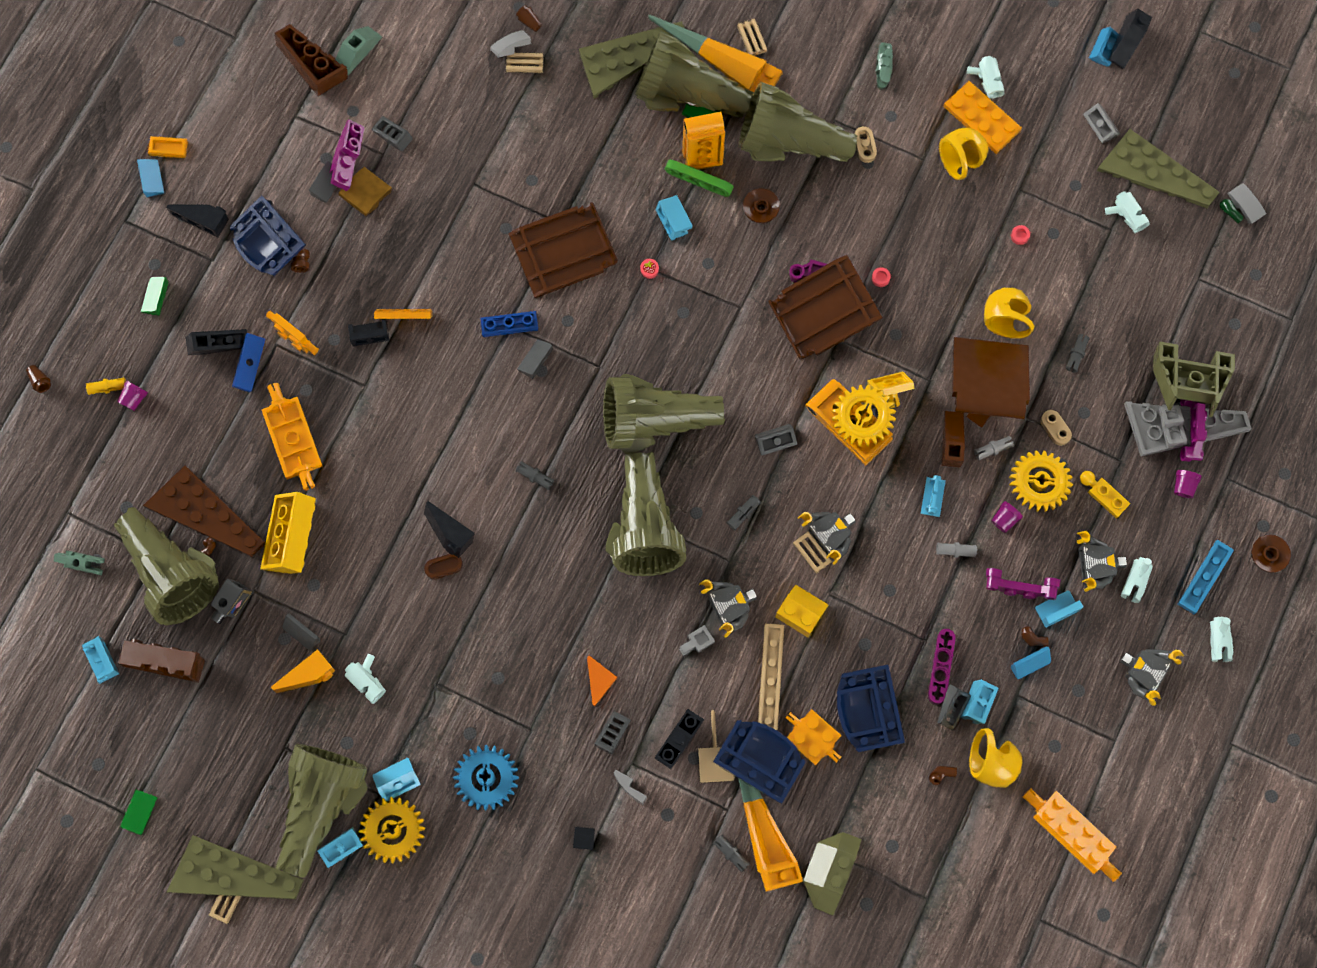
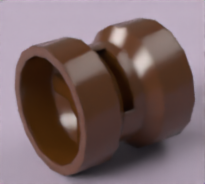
M302 249L292 258V271L303 273L310 270L308 262L310 258L309 250Z

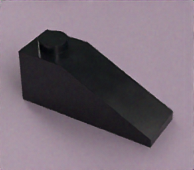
M1139 8L1126 15L1108 59L1110 62L1122 69L1125 68L1148 30L1152 20L1150 15Z
M168 204L166 207L170 215L217 238L229 221L226 211L219 206L214 207L209 204Z
M247 329L191 332L185 337L188 356L242 349Z
M428 501L426 503L424 515L440 543L449 554L459 558L473 543L475 533Z

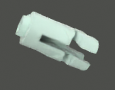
M991 56L982 58V61L979 63L980 68L967 67V74L978 75L980 79H983L982 86L988 98L994 99L1004 95V87L1001 82L996 58Z
M1121 192L1116 196L1115 204L1117 206L1105 208L1106 215L1118 213L1120 216H1124L1126 219L1124 221L1134 233L1145 229L1150 224L1146 215H1141L1142 209L1131 192Z
M1140 557L1134 560L1121 593L1122 598L1126 599L1127 596H1130L1133 586L1136 585L1138 590L1134 593L1131 602H1140L1153 565H1151L1152 561L1149 558Z
M1214 617V621L1210 622L1211 657L1213 662L1222 659V647H1225L1223 662L1233 660L1231 620L1227 617Z
M367 654L363 665L359 662L356 664L352 662L346 667L345 677L361 693L368 690L365 697L374 704L384 695L386 690L382 687L378 678L372 676V671L370 670L375 656Z

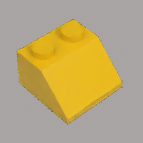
M795 585L780 606L775 618L809 638L829 605Z

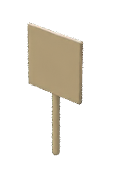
M712 710L713 748L698 749L700 783L734 781V775L726 772L713 762L721 747L717 748L715 711Z

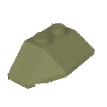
M841 832L817 842L803 879L815 909L832 916L834 915L857 857L862 839Z

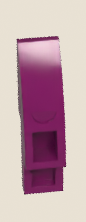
M350 119L347 120L330 169V173H332L331 184L345 191L351 186L355 160L360 154L365 128Z

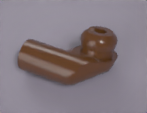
M211 537L202 542L205 548L201 552L208 556L211 555L216 547V542Z
M1029 626L1022 628L1021 636L1029 646H1048V637H1037Z
M938 766L930 773L929 780L933 785H939L945 777H956L957 768Z

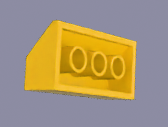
M299 492L275 495L260 569L288 574L302 572L316 498Z

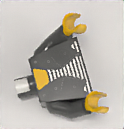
M804 512L798 517V519L802 518L805 521L801 524L803 527L810 523L807 531L810 532L827 554L826 558L831 557L834 559L833 565L847 554L852 534L849 527L856 523L850 513L840 518L836 512Z
M1087 531L1078 532L1077 535H1080L1081 539L1077 540V543H1084L1078 549L1082 583L1088 586L1084 591L1103 589L1117 575V568H1126V557H1115L1113 547H1109L1106 543L1090 536Z
M707 579L699 583V585L705 586V589L701 591L702 594L710 591L708 599L721 624L719 630L723 629L727 632L724 637L726 638L731 633L741 629L749 618L750 607L748 603L757 599L754 590L750 589L742 593L739 585L720 581L711 582Z
M1146 649L1139 652L1135 658L1126 652L1120 662L1129 667L1125 677L1128 679L1132 692L1145 700L1149 699L1150 704L1155 706L1156 702L1153 698L1161 699L1157 689L1172 664L1170 661L1173 660L1176 664H1181V660L1176 659V657L1179 655L1184 656L1180 650L1171 652L1161 649Z

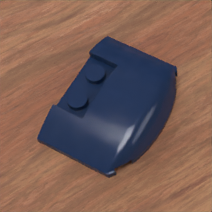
M260 196L230 225V230H234L233 242L240 255L255 269L272 276L276 275L306 246L301 237L264 196Z
M889 665L841 674V680L837 689V711L842 729L856 750L862 752L905 743Z
M737 720L713 762L767 797L782 804L806 763L804 758L801 759L797 747L777 730L754 721L741 722L742 720Z

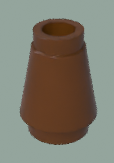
M524 5L516 13L518 20L534 32L541 28L542 23L531 7Z
M31 365L26 369L33 390L43 393L51 387L50 379L36 365Z

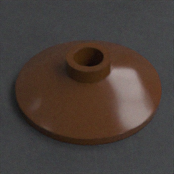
M758 188L746 195L743 202V210L750 220L756 223H767L778 215L780 202L772 191ZM762 206L764 210H759L758 207Z
M1276 535L1261 536L1252 546V559L1256 566L1265 572H1279L1290 562L1291 551L1288 544ZM1266 552L1271 553L1272 558H1268Z

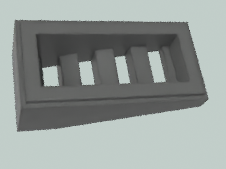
M384 116L371 129L401 152L404 151L413 139L407 130Z
M949 685L938 723L954 730L971 695Z
M613 711L594 745L612 755L631 720ZM614 718L624 722V725L621 726L614 722ZM610 725L620 729V732L618 733L609 728ZM608 731L617 737L613 739L607 736L606 733ZM603 738L612 742V745L610 746L602 742Z

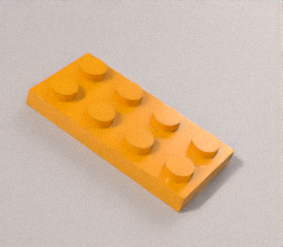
M970 81L947 100L943 106L966 128L979 131L986 139L988 147L995 154L1007 145L1022 129L1021 126Z

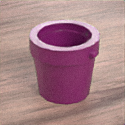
M126 381L117 402L135 411L148 392Z
M1177 470L1174 494L1183 498H1193L1202 476L1187 470Z
M1004 501L991 522L999 530L1006 533L1023 516L1015 507Z

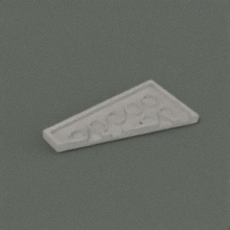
M1127 401L1124 403L1140 456L1190 445V407L1179 406L1184 419L1183 428L1187 444L1167 448L1160 417V407L1167 406L1150 405V403L1136 404ZM1205 408L1207 411V419L1205 421L1207 438L1204 442L1252 430L1246 411L1215 410L1213 416L1209 417V408Z

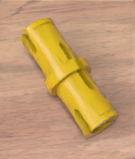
M123 377L86 383L87 394L103 392L108 394L110 391L123 390L126 379Z

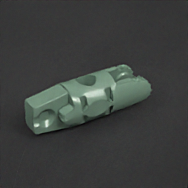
M883 42L879 45L876 61L877 86L879 89H885L890 82L893 64L892 44Z
M68 550L66 554L60 552L54 554V562L64 564L65 568L102 575L103 570L91 567L92 562L104 563L105 558Z

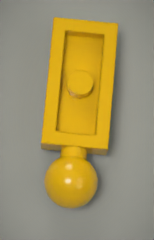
M1084 471L1080 475V482L1085 486L1092 487L1088 493L1115 518H1118L1131 504L1103 478H1100L1097 482L1093 472Z

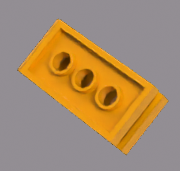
M716 112L685 118L683 120L684 159L686 158V165L697 170L723 165L725 130L722 113Z
M832 379L805 406L866 466L893 440V433L890 431L889 435L882 433L884 440L882 441L877 437L876 445L870 440L868 447L865 441L859 447L858 440L851 444V437L844 440L845 433L838 435L841 427L834 428L838 421L832 420L837 415L832 410L838 408L835 406V402H841L839 400L840 395L846 397L844 391L847 389L840 382ZM861 403L854 405L850 411L852 422L857 423L855 412L858 407L863 406ZM867 411L861 416V421L864 417H867ZM873 415L871 424L862 428H867L874 425L877 421V418Z

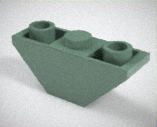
M369 26L353 30L344 40L335 60L347 67V76L381 40L382 36Z

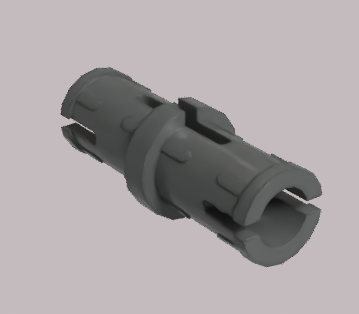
M1078 334L1075 346L1070 351L1071 357L1066 369L1070 371L1072 365H1074L1073 373L1078 371L1081 359L1085 356V348L1090 339L1085 335L1082 342L1084 334Z
M523 461L519 463L520 466H517L516 472L529 478L530 482H536L547 490L551 488L550 485H553L554 479L541 473L540 469H534Z
M752 495L742 507L739 506L737 508L738 511L726 522L728 526L736 531L745 519L751 517L750 514L761 504V501Z
M720 835L713 842L725 855V859L727 861L730 860L741 873L750 865V862L738 852L739 849L730 844L723 835Z

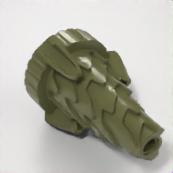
M660 31L641 75L635 96L643 100L647 109L678 112L680 108L678 103H687L695 107H704L714 112L716 109L731 116L743 118L751 103L753 92L738 86V82L722 76L706 63L699 60L677 38Z
M760 82L755 89L744 118L739 138V148L749 152L755 161H784L786 156L783 151L809 154L819 158L822 155L838 161H848L856 151L858 135L843 131L842 127L826 122L824 119L814 115L811 111L803 108L788 93L779 90L778 87Z
M622 374L621 377H609L606 381L603 399L606 442L609 448L621 449L625 454L636 453L655 445L653 436H670L672 432L705 429V426L723 425L725 422L722 396H700L682 393L680 390L662 391V388H653L652 383L629 374Z
M629 453L625 456L626 487L622 497L621 526L617 522L612 524L606 542V552L612 557L613 565L620 572L628 575L655 576L671 572L682 566L686 561L684 537L670 520V510L666 506L664 493L662 492L660 474L656 473L654 453Z
M135 507L128 508L127 512L114 524V527L120 534L125 548L133 558L131 562L136 567L140 580L147 588L145 591L146 595L144 596L145 607L155 621L161 625L178 624L197 615L213 600L219 588L218 575L215 568L216 563L208 555L194 548H189L188 553L186 551L182 552L173 540L170 542L163 531H158L149 518L146 520L144 515Z
M304 744L295 745L288 768L289 789L291 793L287 805L289 811L285 823L286 829L279 846L282 850L275 867L276 869L305 878L311 867L317 847H321L324 837L330 831L333 821L338 817L340 810L342 809L344 814L349 815L350 811L366 793L368 786L364 779L367 774V768L363 764L322 748Z

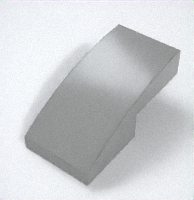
M523 30L517 31L495 42L490 47V50L497 57L515 54V47L531 44V37Z
M1244 183L1228 192L1236 209L1240 208L1248 224L1254 223L1266 214L1260 202Z
M1179 405L1173 406L1171 410H1168L1167 407H1160L1162 429L1167 448L1186 445L1187 438L1183 428L1184 419Z
M615 770L614 776L622 789L631 798L643 805L647 796L631 788L632 778Z

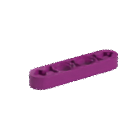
M950 629L941 630L936 639L928 689V699L935 705H939L944 701L949 684L955 645V634ZM945 633L948 634L951 640H948L946 648H939V645L941 647L944 645V639L941 636H944ZM940 652H945L948 655L947 662H941L938 659ZM937 671L945 673L946 678L944 681L936 680L935 673ZM933 683L938 686L944 685V688L940 687L939 694L942 697L938 700H935V696L932 695L937 690V686H933Z

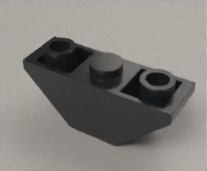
M687 709L654 759L672 769L695 737L704 719Z

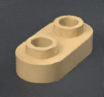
M859 127L855 131V135H858L856 144L857 154L862 162L870 163L876 158L877 154L873 133L868 127Z
M1048 410L1042 415L1041 425L1052 441L1059 446L1066 445L1070 441L1072 433L1059 413L1054 410ZM1048 417H1053L1055 421H1050ZM1059 432H1063L1065 437H1061Z

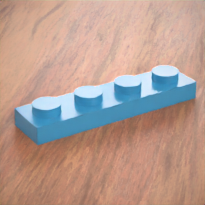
M1216 540L1177 604L1190 613L1196 614L1234 549Z

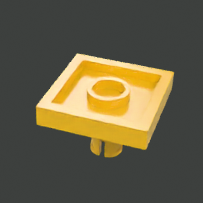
M904 372L867 380L870 390L877 387V393L883 390V396H890L888 402L894 403L891 408H894L895 404L896 407L900 406L899 392L915 389L913 381Z

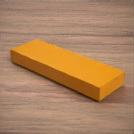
M377 309L374 312V319H431L433 316L431 309Z

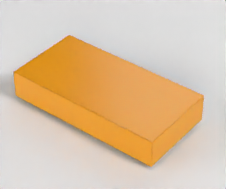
M150 136L148 154L149 156L186 158L188 141L182 138Z

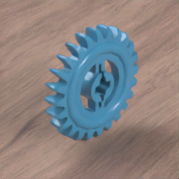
M485 745L484 751L481 750L480 746H477V753L470 749L471 756L463 754L465 762L458 761L461 768L454 769L459 773L458 776L453 777L454 780L459 781L454 787L461 788L457 795L465 794L462 801L470 800L469 807L476 803V810H479L481 805H483L485 811H487L489 805L495 810L496 803L502 807V800L504 799L509 802L507 795L515 794L511 788L518 787L513 782L519 779L518 776L513 775L518 771V768H511L515 761L508 762L510 754L503 757V749L496 753V746H493L491 751H489L488 745ZM481 764H483V768L477 772L476 778L482 786V792L477 790L472 784V774ZM490 764L497 767L501 775L500 784L491 792L490 786L494 784L496 778L490 769ZM487 771L488 775L491 778H488L485 784L484 780L481 777H483Z

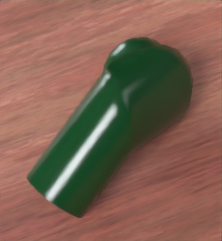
M1224 199L1220 202V208L1236 223H1240L1243 220L1244 216L1237 211L1232 200Z

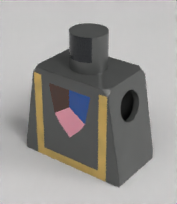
M226 579L211 603L217 609L211 619L221 624L226 616L234 618L254 592L239 581Z

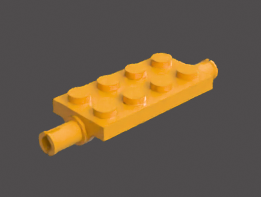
M273 383L275 391L270 384L267 386V389L269 390L272 402L269 407L262 409V413L285 478L288 480L299 476L303 490H309L307 482L311 489H313L315 484L310 471L323 467L300 401L298 397L292 399L283 397L279 383Z
M1030 788L1023 795V798L1036 809V814L1033 818L1093 874L1101 870L1112 882L1120 877L1122 872L1108 861L1116 846L1061 794L1055 791L1048 800H1043Z

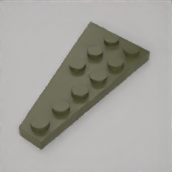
M682 21L674 23L675 25L684 28ZM658 27L580 48L579 54L593 98L595 99L603 91L611 89L617 82L625 80L644 68L660 31L672 37L674 36L663 28Z
M1131 129L1128 130L1097 169V171L1102 173L1104 171L1113 174L1112 176L1116 178L1122 177L1130 180L1131 183L1155 191L1166 192L1169 196L1184 198L1187 202L1208 208L1220 193Z
M192 835L167 893L296 899L304 880Z

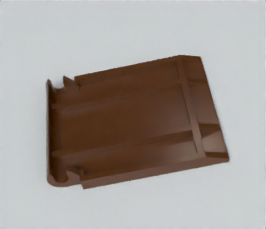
M593 202L587 208H584L582 205L578 209L576 206L524 225L508 233L535 298L602 274L605 268L611 267L618 262Z
M848 255L832 261L782 290V294L777 295L778 298L776 300L768 301L799 360L805 359L814 353L818 356L883 319Z
M954 337L952 397H956L955 412L1024 419L1026 405H1029L1030 401L1029 345Z

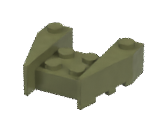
M1159 341L1153 356V371L1168 410L1172 409L1176 398L1209 404V417H1212L1235 370V354L1216 351L1211 363L1204 364L1178 359L1177 344Z

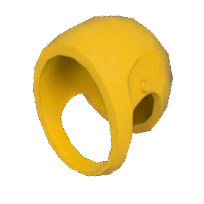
M959 128L945 135L939 143V152L943 165L949 175L955 180L966 178L967 166L969 168L980 167L984 163L989 151L986 139L979 131L972 128ZM962 167V174L960 175L957 171Z
M1002 288L994 291L989 295L984 307L986 327L1002 337H1028L1034 330L1033 322L1025 316L1032 307L1028 297L1022 290L1016 288ZM1017 319L1029 326V329L1026 331H1016L1013 327L1014 320Z
M989 728L981 729L975 735L971 746L970 772L979 782L991 787H1008L1021 773L1022 755L1010 741H1006L997 749L992 730ZM986 734L987 753L984 760L979 755V745L982 737Z

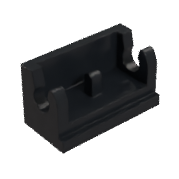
M382 319V322L356 326L348 324L352 346L390 341L386 319Z

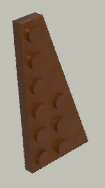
M186 466L178 471L143 505L149 510L172 519L198 533L211 537L213 540L228 545L250 557L265 545V542Z

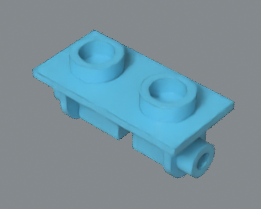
M941 476L926 477L921 514L940 517L946 481L941 480Z

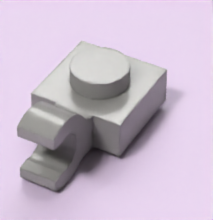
M704 625L688 635L690 641L680 646L679 651L683 656L694 648L699 653L714 644L715 640Z

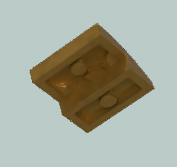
M363 167L352 177L350 188L347 191L341 189L338 195L363 215L367 216L378 207L379 202L391 193L392 187Z

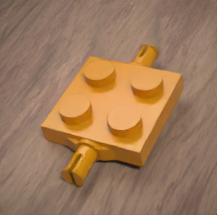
M271 310L267 312L266 317L274 322V328L278 331L277 334L284 340L288 338L292 342L291 345L298 351L303 350L306 354L310 351L313 355L317 354L319 348L314 346L310 340H307L302 332L278 313L274 314Z
M811 709L800 720L792 712L789 713V716H786V719L794 725L792 732L787 738L815 766L827 755L835 763L840 760L842 756L834 751L833 748L842 735Z

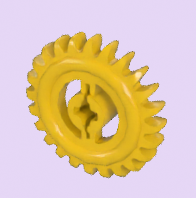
M859 385L858 390L855 387H851V393L845 390L846 397L840 395L839 400L841 402H835V406L838 408L833 409L832 412L837 415L832 420L838 422L834 425V428L841 427L838 435L845 433L844 440L851 437V444L858 440V446L860 447L862 442L865 441L868 447L870 440H872L876 445L877 437L883 441L882 433L889 435L890 433L887 428H894L893 424L890 423V421H896V418L891 416L896 413V410L890 409L894 403L887 402L890 396L883 397V390L877 393V387H874L872 390H870V385H867L865 389H863L862 385ZM866 402L865 405L857 408L855 412L857 423L854 425L850 419L851 409L858 403ZM874 405L878 411L877 421L870 427L862 428L871 424L873 419L871 407ZM867 411V417H864L861 421V416Z
M1036 450L1034 456L1028 452V458L1021 456L1020 460L1022 462L1016 461L1015 465L1017 467L1011 469L1016 474L1009 476L1010 479L1015 480L1009 485L1016 487L1013 489L1012 494L1019 493L1016 500L1023 498L1022 506L1029 503L1030 510L1035 505L1037 512L1041 506H1043L1044 512H1047L1048 506L1054 510L1056 507L1055 503L1061 506V499L1063 501L1067 500L1065 494H1071V490L1067 487L1073 486L1068 481L1073 478L1071 475H1067L1070 469L1064 468L1066 462L1060 463L1059 456L1054 459L1053 453L1047 456L1046 451H1043L1042 455H1040ZM1035 468H1045L1053 474L1054 478H1051L1044 471H1039L1035 475H1029V473ZM1048 486H1054L1048 493H1037L1045 491Z
M390 797L389 803L382 798L381 806L374 802L376 809L368 807L371 814H363L367 821L360 822L365 827V829L359 830V833L365 834L360 840L362 842L367 841L363 848H371L368 854L373 855L376 853L375 860L383 856V863H386L388 858H390L393 864L396 857L402 862L403 855L409 859V851L416 853L414 846H421L418 839L424 838L420 832L424 831L425 827L419 826L424 822V819H417L421 812L414 813L416 806L412 805L408 808L409 801L406 800L402 804L400 797L396 803L393 797ZM388 816L402 818L399 822L394 820L386 821L382 825V832L378 834V826L384 818ZM390 825L396 827L394 829V834L388 832ZM407 826V833L400 843L388 845L382 842L386 838L391 840L397 839L402 833V828Z

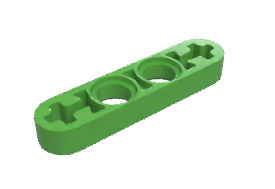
M668 160L665 171L668 174L725 197H729L734 188L731 183L675 160Z

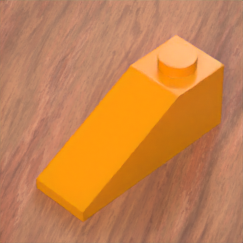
M317 649L272 685L271 688L274 692L280 693L318 684L322 681L326 682L333 676L332 673L335 670Z

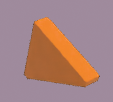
M588 656L592 704L596 706L617 680V677L591 656Z

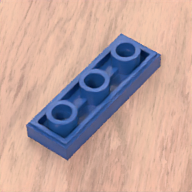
M536 311L480 318L483 337L539 331Z
M250 333L246 334L232 387L249 393L252 392L265 338Z

